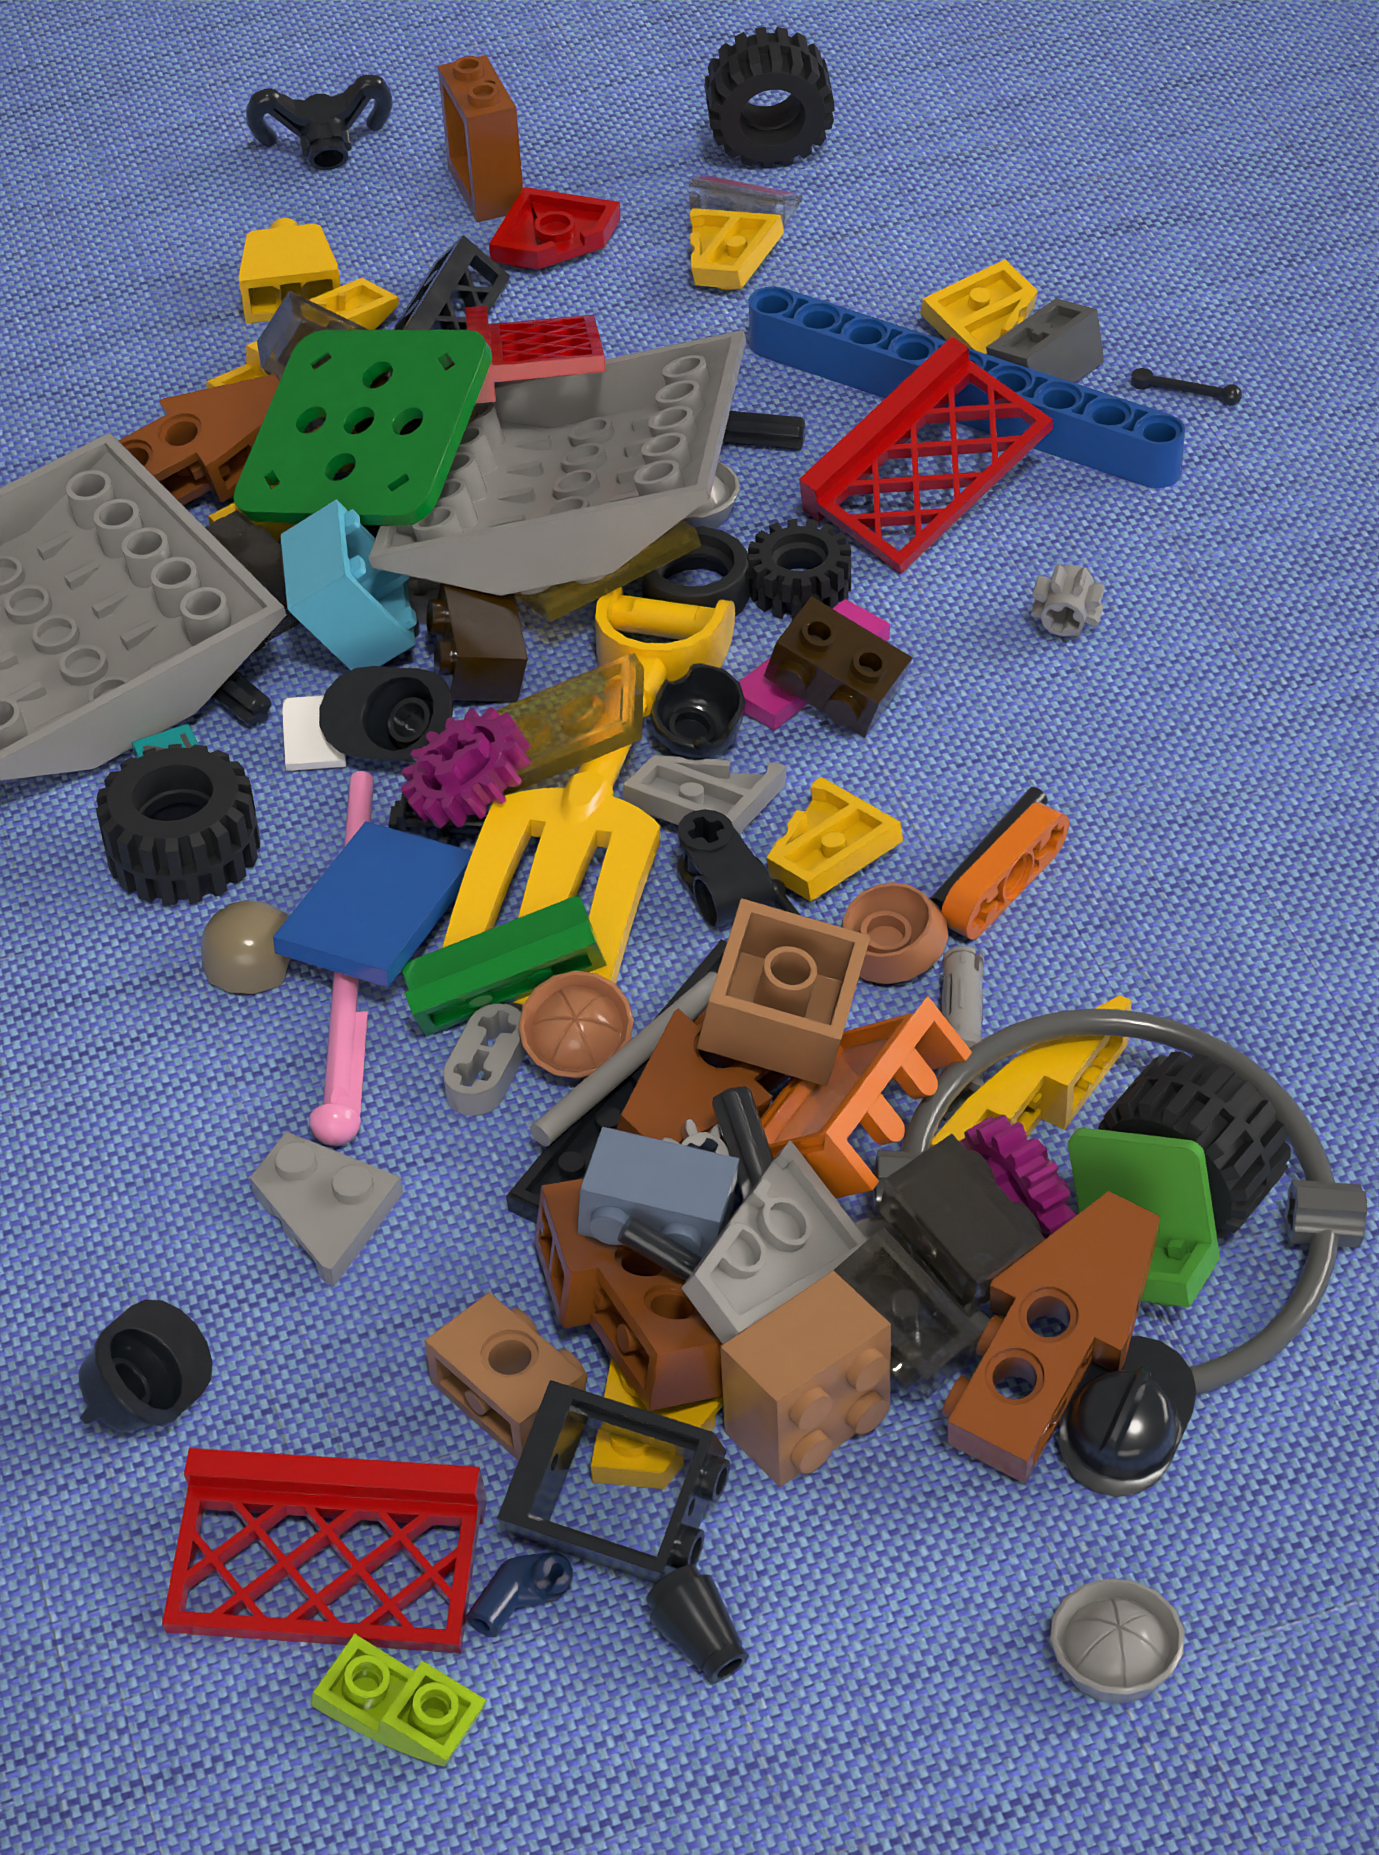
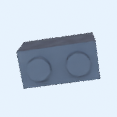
M602 1127L580 1189L577 1234L595 1238L610 1245H624L617 1241L618 1235L629 1217L634 1216L703 1258L729 1221L735 1199L739 1158Z

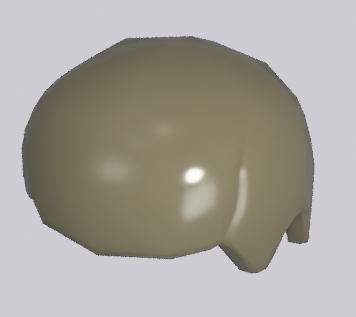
M246 900L230 903L226 908L216 912L206 924L201 939L202 970L209 982L227 992L245 994L259 993L277 988L283 984L290 960L295 959L275 954L273 936L288 919L289 915L267 902Z

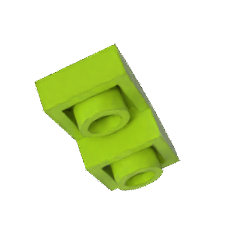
M354 1634L314 1690L310 1705L376 1742L417 1759L445 1767L483 1711L487 1700L424 1661H421L414 1671Z

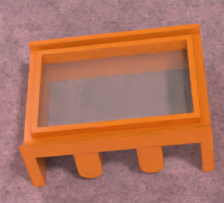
M928 995L914 1014L909 1013L844 1031L828 1085L824 1086L792 1076L760 1118L773 1158L791 1140L835 1199L873 1191L879 1180L846 1139L858 1123H860L879 1145L900 1141L905 1133L904 1123L881 1094L888 1082L895 1079L907 1095L913 1099L931 1096L936 1093L938 1088V1080L932 1070L949 1066L953 1062H965L972 1051Z

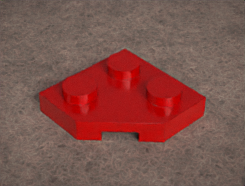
M523 187L489 243L490 258L494 262L509 264L517 268L541 269L602 249L606 246L621 219L620 202Z

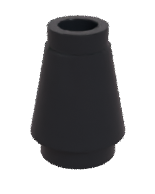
M685 1565L667 1574L649 1591L646 1596V1602L653 1610L650 1615V1621L702 1672H705L712 1683H717L730 1677L746 1663L749 1655L742 1646V1641L711 1575H702L695 1565Z

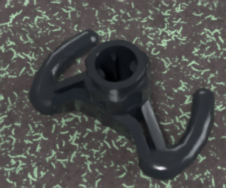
M373 74L359 76L343 93L334 96L314 94L305 100H294L285 94L279 93L276 89L266 88L255 92L251 96L246 108V122L251 134L264 146L270 147L276 143L277 134L265 121L264 116L268 113L300 137L303 157H308L312 167L319 170H331L342 166L348 160V151L352 149L349 129L369 101L374 99V106L366 119V125L371 131H379L390 117L393 100L391 90L384 79Z

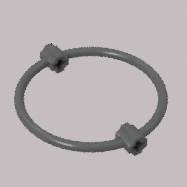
M1119 1009L1059 1011L1009 1025L970 1047L969 1049L972 1053L965 1062H953L946 1067L937 1078L938 1088L936 1093L923 1097L916 1108L905 1133L901 1151H877L875 1176L879 1182L873 1189L874 1213L897 1214L900 1216L906 1245L912 1262L925 1287L942 1311L977 1345L990 1318L964 1293L949 1272L937 1249L928 1217L944 1218L949 1161H947L946 1154L929 1153L938 1125L947 1109L970 1082L998 1061L1022 1049L1043 1042L1066 1037L1113 1035L1163 1044L1192 1056L1195 1053L1207 1056L1217 1065L1223 1063L1234 1069L1236 1075L1245 1081L1248 1079L1259 1089L1257 1091L1264 1100H1269L1278 1112L1275 1115L1276 1119L1285 1125L1288 1133L1287 1139L1296 1153L1305 1176V1180H1292L1288 1189L1285 1213L1286 1236H1289L1290 1243L1310 1244L1308 1257L1301 1278L1291 1297L1277 1316L1262 1331L1241 1346L1220 1357L1190 1366L1195 1380L1197 1395L1233 1383L1259 1369L1279 1354L1301 1332L1315 1313L1327 1290L1335 1266L1338 1246L1360 1248L1364 1239L1367 1215L1366 1191L1362 1190L1361 1184L1335 1183L1330 1162L1321 1141L1297 1103L1268 1072L1248 1056L1224 1041L1197 1028L1152 1014Z

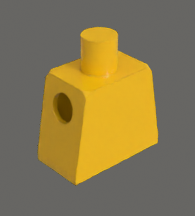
M280 218L271 224L270 229L253 230L246 235L238 276L246 324L285 319L286 309L341 286L338 264L320 225L315 223L298 225L296 221L290 218Z

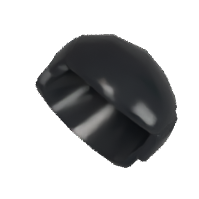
M697 663L692 664L687 673L680 679L673 682L665 680L662 683L655 702L652 704L650 720L656 738L677 756L684 758H709L723 752L734 742L743 721L746 701L740 682L725 669Z

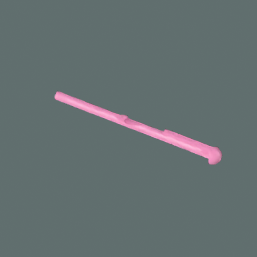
M357 771L350 777L344 847L365 821L371 822L374 779L370 773L365 771ZM335 971L333 976L323 1105L315 1108L309 1116V1126L312 1134L317 1140L328 1146H341L350 1142L357 1135L360 1128L368 1011L357 1012L359 978Z

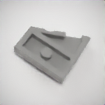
M653 755L623 784L622 800L640 808L652 818L666 820L679 825V822L685 815L693 811L702 809L715 810L726 815L731 820L738 834H740L785 787L787 766L780 763L767 762V772L764 775L730 773V760L707 758L703 760H688L683 757Z
M287 1131L250 1177L253 1195L269 1215L276 1216L281 1220L283 1232L296 1248L302 1246L317 1264L319 1276L326 1284L331 1286L336 1285L403 1195L401 1178L399 1176Z

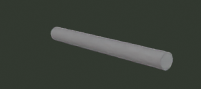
M709 972L534 1122L530 1126V1131L536 1141L543 1146H549L650 1059L676 1009L679 1008L692 1021L707 1009L717 973Z

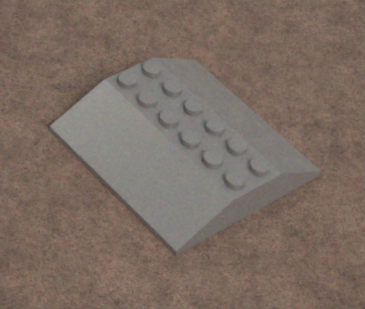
M744 330L606 359V372L495 383L496 402L475 404L478 416L465 429L434 509L427 517L413 525L380 526L368 557L372 568L500 596L521 592L524 595H533L545 591L552 585L572 581L588 584L602 579L607 574L614 573L710 499L746 343Z
M110 432L0 488V781L95 769L133 748L132 741L160 733L197 713L286 616L284 606Z

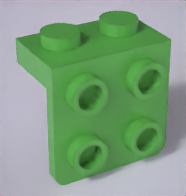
M1090 1128L1076 1129L1068 1140V1150L1079 1213L1109 1191L1160 1216L1157 1244L1141 1301L1153 1302L1160 1306L1190 1308L1220 1260L1203 1148L1192 1140Z

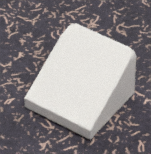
M324 695L293 697L283 700L282 714L286 771L346 767V754L340 753L326 741L319 726V707Z

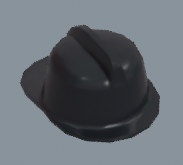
M383 666L354 668L339 676L326 690L319 707V726L326 741L342 754L356 758L407 761L412 763L416 762L410 755L412 750L429 744L426 738L428 732L433 731L440 734L446 730V719L453 716V697L447 683L433 671L419 668Z
M145 1299L125 1310L100 1332L94 1347L85 1357L79 1369V1387L84 1400L88 1404L80 1417L82 1422L88 1424L100 1419L105 1425L115 1431L130 1434L152 1425L164 1426L175 1421L203 1394L211 1381L213 1361L208 1343L197 1324L181 1309L163 1300Z
M1138 1335L1131 1338L1126 1360L1121 1370L1110 1371L1094 1362L1091 1363L1063 1414L1058 1435L1062 1460L1077 1481L1093 1492L1121 1497L1139 1494L1160 1480L1174 1458L1193 1414L1197 1395L1193 1372L1180 1353L1160 1340Z

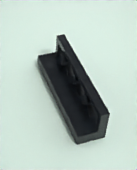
M463 235L435 261L393 330H467L466 317H456L450 298L463 299L465 307L487 306L488 314L510 275ZM469 265L490 282L488 287L474 286L468 269Z

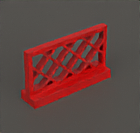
M487 306L465 307L467 330L477 331L481 334L492 352L491 365L475 404L496 402L494 382L606 372L605 355L594 314L488 324Z
M951 336L799 478L803 511L818 522L826 517L901 574L1053 429V419L969 360V348ZM971 382L988 394L989 405L955 407V396ZM947 403H949V407L943 408ZM1020 417L1031 425L1021 436L997 437L996 419ZM990 420L991 438L957 440L956 421ZM950 422L951 440L917 443V432L925 424ZM1004 451V452L998 457V452ZM992 452V464L983 472L959 473L958 454ZM952 455L953 474L919 476L918 457ZM912 458V477L879 479V467L888 459ZM954 488V500L945 508L921 510L920 490ZM914 492V510L881 512L880 493ZM873 494L874 513L849 514L839 506L850 495ZM915 525L916 536L900 551L882 539L881 527ZM875 527V533L869 528Z
M199 1448L188 1449L184 1470L188 1489L162 1620L166 1633L347 1645L352 1636L356 1634L377 1648L447 1653L462 1652L479 1524H484L487 1495L480 1467ZM204 1509L234 1511L246 1525V1527L214 1551L210 1549L199 1535ZM250 1512L263 1514L260 1515L258 1518L254 1519ZM288 1515L307 1516L318 1532L285 1556L266 1532ZM322 1517L335 1519L327 1524ZM360 1520L379 1521L391 1537L358 1561L339 1536ZM395 1522L408 1524L404 1526L402 1529H400V1527ZM432 1525L460 1526L458 1547L434 1566L429 1563L411 1542ZM257 1539L276 1561V1564L242 1588L223 1564ZM330 1544L348 1565L349 1569L316 1594L297 1571V1568ZM197 1549L204 1558L194 1565ZM403 1549L423 1574L390 1599L370 1573ZM454 1570L451 1589L443 1578ZM213 1571L217 1573L234 1594V1596L211 1613L185 1611L189 1589ZM288 1576L307 1601L285 1618L266 1617L253 1601ZM361 1581L381 1606L360 1623L339 1622L327 1606ZM434 1586L449 1603L446 1629L414 1627L401 1611ZM245 1608L251 1616L236 1614ZM318 1613L324 1621L310 1619ZM392 1618L398 1626H388L383 1624H385Z

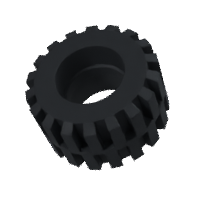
M766 27L755 28V35L747 37L745 32L734 36V45L731 46L724 43L718 49L719 59L712 58L708 65L709 75L705 76L704 87L710 129L713 130V137L718 146L724 145L725 153L732 159L740 155L742 164L751 167L755 161L761 162L762 168H773V163L782 162L784 167L794 164L793 158L798 155L803 159L811 155V146L813 144L821 146L826 139L825 130L832 128L834 122L832 112L835 111L828 68L825 59L821 58V52L814 43L808 45L804 35L797 32L794 36L790 37L788 36V30L776 27L775 33H767ZM768 90H782L791 93L784 101L771 106H757L748 103L753 96Z
M170 744L168 749L157 751L156 748L142 751V757L137 759L130 757L120 764L121 771L110 772L104 780L105 788L98 790L96 813L109 870L113 879H118L120 887L126 892L137 891L138 898L148 902L160 898L162 903L167 905H176L178 900L189 899V903L203 901L202 896L211 893L218 896L228 891V883H239L247 876L245 868L254 867L258 858L257 849L260 848V833L249 777L245 776L242 765L238 761L230 762L229 754L220 750L210 753L207 746L194 744L191 748H182V744Z
M1183 1051L1171 1052L1168 1057L1160 1055L1154 1058L1103 1116L1104 1119L1098 1127L1099 1130L1185 1139L1198 1143L1203 1148L1205 1154L1217 1239L1226 1237L1229 1232L1235 1233L1241 1228L1288 1168L1286 1163L1291 1158V1147L1285 1142L1288 1138V1133L1285 1125L1276 1119L1275 1115L1278 1112L1270 1101L1264 1100L1257 1092L1259 1089L1248 1079L1245 1081L1236 1075L1234 1069L1223 1063L1217 1065L1209 1057L1197 1053L1192 1058Z

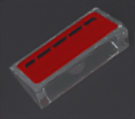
M692 177L689 181L690 210L698 208L781 215L783 229L802 202V194L718 177Z

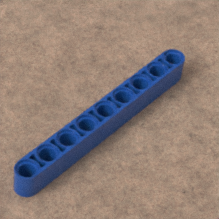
M773 286L758 289L748 299L750 349L755 354L882 398H886L946 342L945 340L782 287ZM969 349V360L1053 419V429L1033 449L1146 487L1165 488L1179 481L1182 474L1185 427L1179 418ZM971 382L955 396V407L989 405L988 394ZM947 403L943 408L949 407V403ZM1020 417L996 419L997 437L1021 436L1031 425ZM989 419L956 421V423L990 434Z

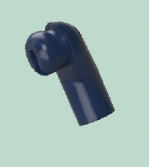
M557 1552L530 1554L507 1559L500 1565L467 1613V1621L479 1633L487 1637H497L516 1608L548 1603L560 1598L566 1592L573 1580V1568L570 1561Z

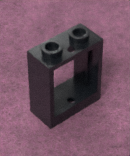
M550 1380L497 1519L515 1537L656 1584L667 1574L682 1566L697 1565L705 1537L704 1530L699 1529L708 1501L716 1503L725 1489L730 1471V1461L724 1458L727 1451L712 1431ZM586 1425L692 1459L657 1557L550 1521Z

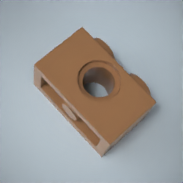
M490 1292L424 1340L431 1384L518 1461L549 1381L552 1380L586 1391L587 1374L579 1360L564 1348L557 1351L539 1335L532 1320L522 1310L518 1308L510 1310Z

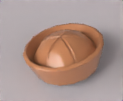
M896 882L875 885L861 892L848 905L841 925L842 928L870 935L859 977L865 981L882 984L908 981L926 972L942 956L948 940L947 920L939 907L923 892L913 886Z
M575 970L553 975L535 987L523 1004L518 1027L523 1048L536 1065L556 1076L584 1079L631 1040L634 1020L628 999L615 983L597 973Z

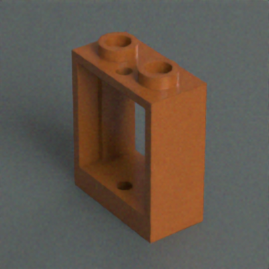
M486 55L461 57L455 62L438 66L448 170L478 223L506 216L523 189L517 111L515 104Z

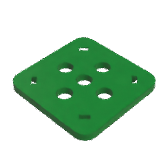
M322 330L305 336L297 343L291 353L237 482L233 496L235 505L248 520L255 522L299 523L336 499L348 511L353 509L359 515L361 525L408 526L423 520L432 512L437 504L492 360L490 346L481 334L472 330ZM328 354L331 356L330 360L314 370L313 364ZM452 361H453V363H454L455 365H453L452 367H450L448 370H445L447 367H449V366L452 364ZM392 372V376L384 385L378 388H370L373 380L379 375ZM320 417H326L325 422L318 430L312 433H304L305 428L310 422ZM366 418H374L368 429L359 434H352L353 428L360 421ZM423 418L421 425L414 432L400 435L403 426L409 421ZM347 464H355L352 473L346 478L333 481L335 473L341 467ZM277 482H280L278 485H276V486L273 487L272 489H271V487L269 486V485H275Z

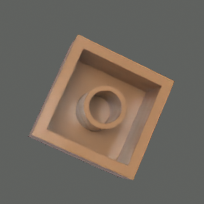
M741 898L710 995L697 1048L827 1086L850 1011L870 935Z
M834 1270L720 1346L725 1433L779 1487L789 1482L801 1472L807 1474L818 1469L828 1459L834 1449L857 1433L863 1435L875 1429L882 1422L887 1412L890 1411L891 1323Z

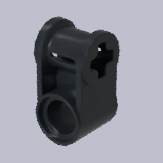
M707 809L693 811L685 815L678 826V840L684 852L678 859L677 875L679 881L685 886L696 902L707 925L715 930L734 923L741 898L774 907L775 895L768 871L760 859L750 851L734 828L731 820L718 811Z

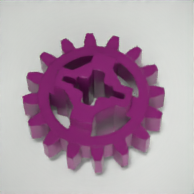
M489 707L480 717L474 708L469 709L464 720L455 721L452 717L446 719V730L440 734L433 731L428 732L426 738L429 744L412 750L410 755L416 761V764L402 770L401 774L407 780V783L401 787V791L408 799L407 802L424 822L431 820L437 828H442L451 819L456 827H461L468 815L476 814L479 819L485 817L486 805L492 801L497 804H503L506 798L502 792L509 787L521 784L522 780L516 771L530 765V759L524 752L531 746L523 732L507 712L499 715L494 707Z
M1000 1115L995 1119L991 1116L964 1132L965 1138L958 1141V1147L964 1155L963 1158L958 1160V1166L968 1175L963 1178L966 1197L976 1205V1212L980 1217H983L986 1231L999 1241L1006 1239L1010 1254L1015 1256L1021 1252L1022 1256H1024L1076 1216L1072 1209L1065 1204L1069 1202V1195L1071 1194L1067 1182L1057 1174L1058 1166L1055 1162L1048 1159L1047 1148L1042 1145L1038 1138L1027 1140L1023 1124L1017 1122L1011 1126L1006 1115Z

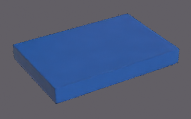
M365 821L273 936L275 954L389 987L457 897L473 851Z

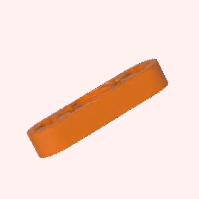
M1035 802L1028 807L952 886L941 910V913L947 920V928L971 940L978 938L1059 853L1069 830L1068 816L1041 802Z

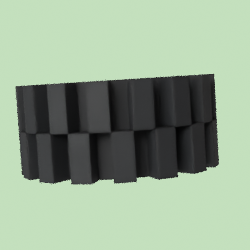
M797 519L787 520V528L782 529L780 524L776 522L769 525V534L761 530L755 535V542H750L747 554L750 597L753 602L758 601V608L763 612L773 607V617L783 619L785 613L789 612L792 613L793 621L811 596L832 609L838 605V602H842L844 599L848 600L849 591L851 592L850 543L846 544V536L842 532L834 535V526L826 523L821 529H817V520L807 519L806 526H798ZM799 568H802V569H809V570L794 571V570H791V569H799Z

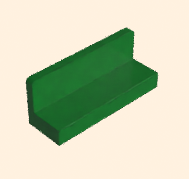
M573 896L408 961L402 968V972L409 989L404 993L412 1015L425 1035L429 1036L469 1020L477 1010L486 1005L496 1003L510 1004L530 996L535 987L553 975L575 970L591 972L607 964L585 906L579 896Z

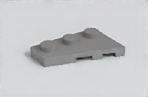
M789 1140L773 1158L681 1289L722 1344H724L834 1270L842 1277L857 1268L875 1250L793 1142Z

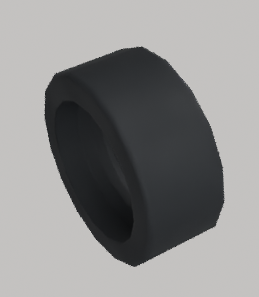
M697 526L682 527L666 532L647 546L641 556L643 598L715 608L719 600L733 601L736 617L743 611L750 598L748 552L739 539L719 529ZM698 569L717 572L724 576L719 581L704 586H684L667 580L673 574Z

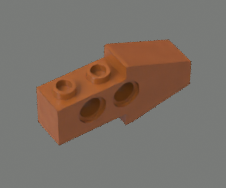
M275 374L163 398L159 403L165 416L118 441L182 505L210 490L214 492L222 503L234 495L237 482L280 381Z
M678 1008L673 1012L620 1116L617 1130L658 1140H663L664 1137L672 1138L681 1144L684 1141L681 1133L682 1124L686 1120L692 1119L698 1133H708L718 1124L712 1107V1100L719 1093L729 1088L746 1086L752 1092L761 1118L769 1108L773 1097L769 1092L789 1078L790 1075L698 1049L697 1046L707 1009L693 1022ZM709 1064H714V1065H717V1066H719V1067H721V1068H716V1067H713V1066H711V1065H709Z
M584 1178L542 1185L534 1242L558 1320L563 1328L590 1324L648 1411L723 1396L720 1346L723 1344L681 1289L686 1281L625 1245H610L598 1239L577 1234L580 1189Z
M1108 1191L992 1280L990 1284V1311L1005 1319L997 1315L990 1319L976 1348V1354L983 1358L971 1380L961 1375L947 1396L942 1409V1415L949 1418V1445L1024 1484L1027 1483L1091 1363L1094 1362L1110 1371L1121 1370L1125 1363L1157 1244L1160 1216ZM1050 1316L1063 1322L1067 1329L1056 1337H1042L1033 1332L1029 1325L1037 1318ZM1016 1376L1027 1380L1034 1389L1026 1397L1010 1399L1001 1395L995 1386L1004 1378Z

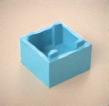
M336 499L281 534L287 608L294 617L350 670L359 667L381 666L416 645L413 626L416 625L417 618L416 612L411 608L407 582L411 576L372 568L368 557L375 538L361 525L359 515L353 509L348 511Z

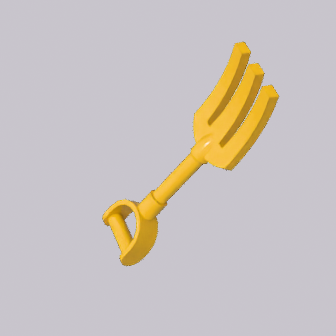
M610 583L605 585L596 606L597 663L604 676L612 681L607 696L609 704L578 773L571 776L565 788L525 790L505 795L506 801L503 804H497L493 801L467 865L442 948L494 928L513 875L531 836L541 838L530 870L518 918L576 896L597 847L607 848L595 889L589 919L607 965L590 973H597L616 984L638 904L660 846V825L640 808L614 797L613 786L643 718L647 717L651 712L652 704L655 702L662 683L665 680L673 682L680 679L687 673L692 664L703 663L719 668L722 667L734 632L735 605L733 601L719 600L715 608L627 596L623 595L621 585ZM618 631L678 639L679 641L644 643L627 638ZM529 996L508 1005L522 1010L523 1004Z

